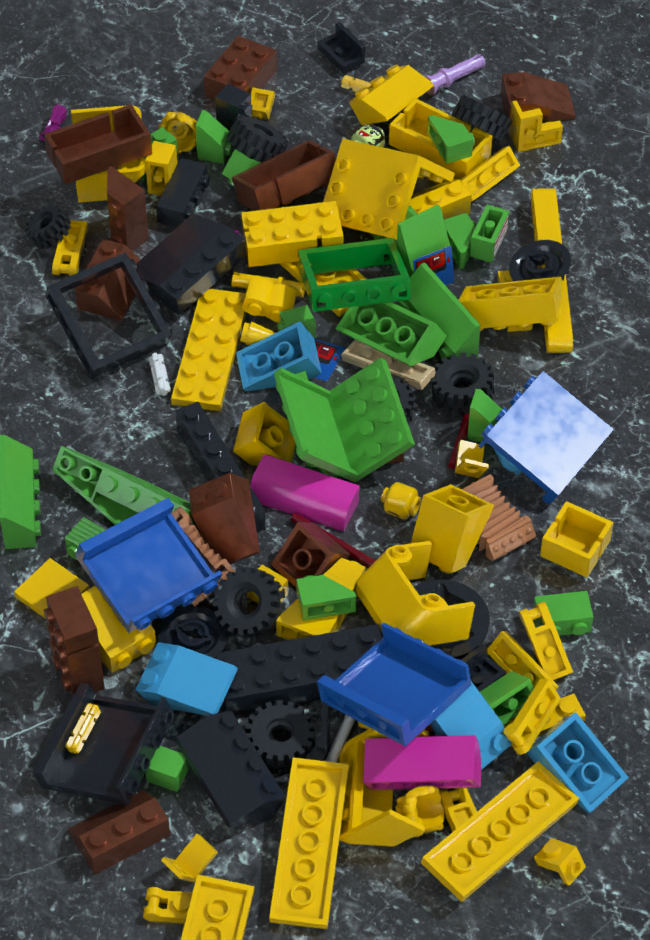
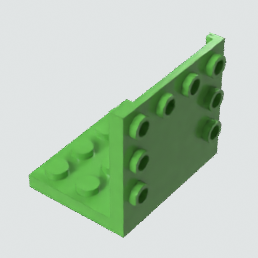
M382 358L377 359L330 391L283 368L274 372L276 389L281 395L282 408L290 424L289 431L294 437L297 446L296 453L301 460L356 483L415 445L386 360Z

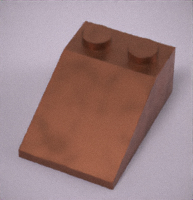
M526 72L502 74L501 98L507 118L510 119L512 101L516 100L522 112L540 108L543 114L542 122L573 120L576 118L567 84Z
M228 473L189 490L192 516L205 542L204 544L208 543L210 549H213L215 554L219 553L221 560L226 559L231 565L260 553L248 479Z

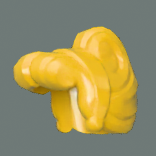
M182 112L166 113L158 125V129L163 127L177 139L178 154L189 152L197 145V121Z
M431 785L419 786L397 799V805L395 806L397 813L425 826L424 832L414 837H420L423 833L443 829L444 807L441 803L438 787Z

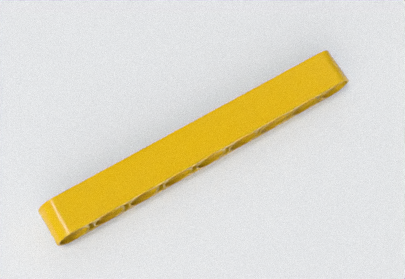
M531 189V209L535 241L553 240L562 244L556 189ZM566 275L564 276V281H562V313L554 324L544 325L547 353H572L573 333Z

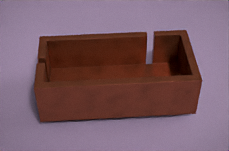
M132 104L112 110L113 132H111L110 115L107 112L44 134L47 155L54 167L57 168V172L65 185L106 171L110 166L114 168L152 154L151 134Z
M308 140L233 176L232 181L238 202L254 211L274 209L279 207V204H289L293 199L301 195H308L314 189L328 185L336 161L334 152Z
M78 586L47 596L48 608L44 609V614L48 622L46 627L51 639L49 640L53 653L51 658L56 671H61L62 676L60 678L65 692L70 690L72 696H74L80 683L89 684L94 693L104 690L97 627Z

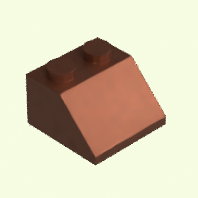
M297 522L271 565L297 588L296 579L306 576L323 575L340 558L347 560L350 554L315 523Z

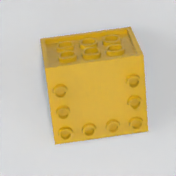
M342 138L323 202L336 201L341 226L397 240L398 223L405 220L417 178L423 179L427 177L430 181L442 184L443 180L452 182L455 173L419 155Z

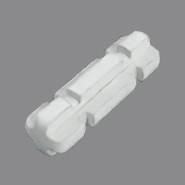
M153 353L149 357V363L157 395L166 396L170 392V385L162 354Z

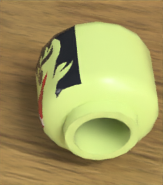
M366 124L353 133L351 138L352 141L383 148L385 146L383 130L373 124Z

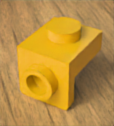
M252 87V117H256L260 121L262 119L269 120L275 98L274 91Z
M553 838L534 857L538 866L558 872L563 883L571 885L585 869L584 861L576 846Z

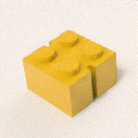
M566 501L557 514L555 522H552L542 538L540 556L588 578L598 562V557H601L611 540L613 522Z

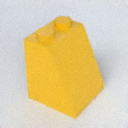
M451 484L427 493L422 498L411 543L430 541L432 547L429 562L438 566L441 571L446 573L458 571L466 567L494 505Z
M96 586L82 593V597L97 627L101 661L111 673L127 667L131 661L142 654L149 653L156 646L155 630L151 624L142 631L136 629L128 634Z

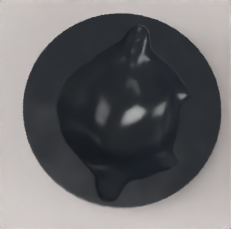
M443 579L430 580L414 586L419 595L438 594L445 600L448 606L468 602L475 604L468 639L430 645L431 647L440 649L445 654L458 659L466 656L470 651L475 650L483 643L489 630L490 616L484 600L477 592L462 583Z

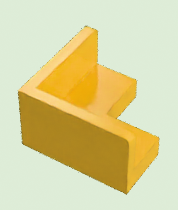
M517 100L512 101L510 119L513 122L509 128V135L518 152L561 143L563 126L560 121L542 123L543 114L540 108L522 112Z

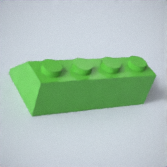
M425 262L420 264L410 277L411 299L401 300L398 302V305L435 322L447 335L438 349L441 359L446 357L449 360L452 354H455L456 357H461V353H466V357H470L471 354H475L478 357L481 325Z
M392 302L349 307L335 328L337 331L410 367L434 357L447 337L435 322Z
M0 435V522L5 549L37 547L36 536H41V523L36 521V515H41L40 500H36V495L40 494L39 479H35V474H40L39 459H34L32 448L6 435Z

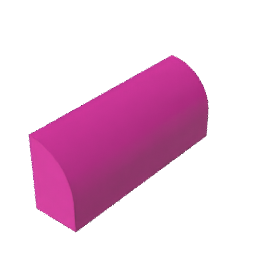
M265 454L254 473L250 485L262 505L292 515L296 512L309 521L344 532L359 503V485Z
M475 735L415 737L406 747L390 738L366 739L363 783L371 790L414 789L426 785L438 788L481 787V754L477 737Z

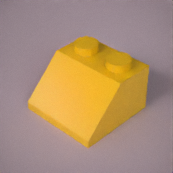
M264 402L244 411L233 452L253 466L259 465L264 454L291 463L296 443L289 431V421Z

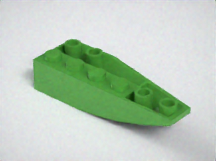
M61 446L52 470L113 524L117 525L169 498L174 505L172 512L181 506L189 515L192 525L196 527L190 502L125 471Z

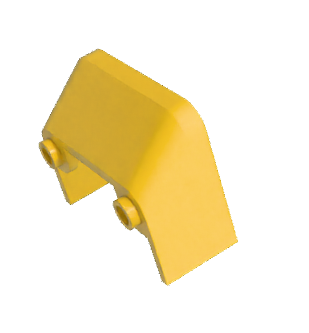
M124 106L71 110L72 124L108 112L110 115L111 132H113L112 110ZM133 106L142 120L141 110L138 107ZM145 157L118 166V171L136 183L146 172ZM108 170L76 181L78 203L107 200Z
M430 541L389 547L358 578L356 593L376 624H379L381 632V624L384 622L414 638L420 639L429 646L469 638L475 608L473 602L448 606L445 600L438 594L419 595L409 581L426 578L432 547Z
M370 728L347 741L339 755V763L349 764L339 840L346 844L393 847L424 832L425 826L392 811L393 790H371L363 783L366 739L388 738ZM424 729L416 737H429V731Z

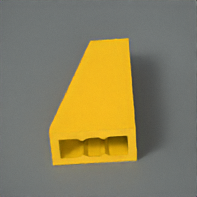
M340 558L323 575L354 591L357 598V580L365 572L366 567L356 561ZM297 599L276 620L277 636L293 640L337 632L348 613L303 621Z

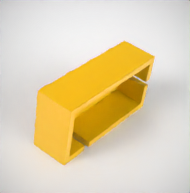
M416 98L404 109V114L400 113L389 125V145L403 152L419 155L454 172V177L459 180L491 156L492 135L475 127L472 130L475 139L472 156L446 164L427 134L428 116L433 115L464 124L468 132H471V125Z
M336 201L241 213L242 232L245 239L249 267L298 261V250L317 248V239L320 238L322 247L344 244Z

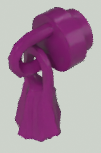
M58 104L53 106L50 120L45 130L39 136L41 141H45L44 134L61 128L59 126L66 120L67 110L64 106Z

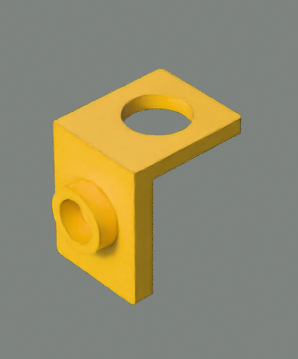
M460 440L455 473L480 478L489 467V464L482 463L484 446L480 448L478 447L479 444Z
M196 834L175 860L163 857L161 861L178 878L195 882L197 874L200 875L218 852L200 834Z

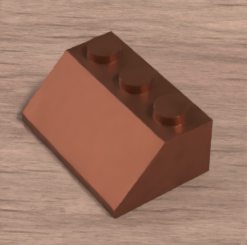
M110 166L107 173V207L109 211L111 241L125 244L131 251H134L149 240L145 190Z
M102 239L87 269L125 252L129 259L132 258L135 263H138L141 259L125 244ZM121 268L82 284L75 289L77 309L123 321L136 296Z
M143 790L133 795L129 805L117 803L68 828V832L95 875L169 837L170 827L169 819L156 798Z

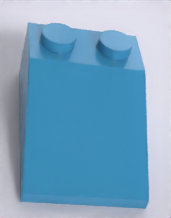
M301 321L236 352L242 386L245 392L275 388L274 372L280 368L293 374L306 371L308 380L322 374L314 337Z
M157 643L136 687V691L151 705L158 706L162 697L167 699L172 710L209 716L218 713L238 668L178 645Z
M472 681L471 686L430 723L436 736L475 735L480 747L481 770L512 745L511 741L504 734L505 728L501 720Z
M576 712L563 717L526 752L534 764L539 761L580 798L577 804L587 813H591L629 778Z

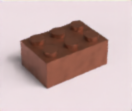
M238 35L204 75L205 96L215 100L216 95L227 84L250 94L252 87L262 89L277 71V50Z

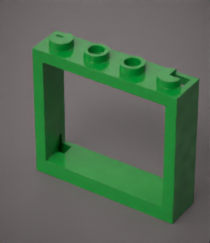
M393 238L298 250L299 272L313 312L411 299L410 277ZM383 254H388L389 257H383ZM388 264L392 265L396 275L320 286L317 285L314 274ZM316 301L318 303L324 302V305L317 306Z

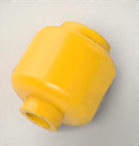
M395 482L390 488L386 487L384 489L381 502L384 503V511L386 513L406 520L410 516L414 517L420 507L421 497L418 496V491L415 488Z

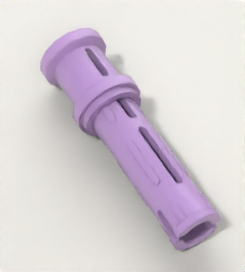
M477 54L451 68H441L436 74L424 76L434 85L427 93L434 95L437 90L443 87H450L453 81L485 67L483 56Z

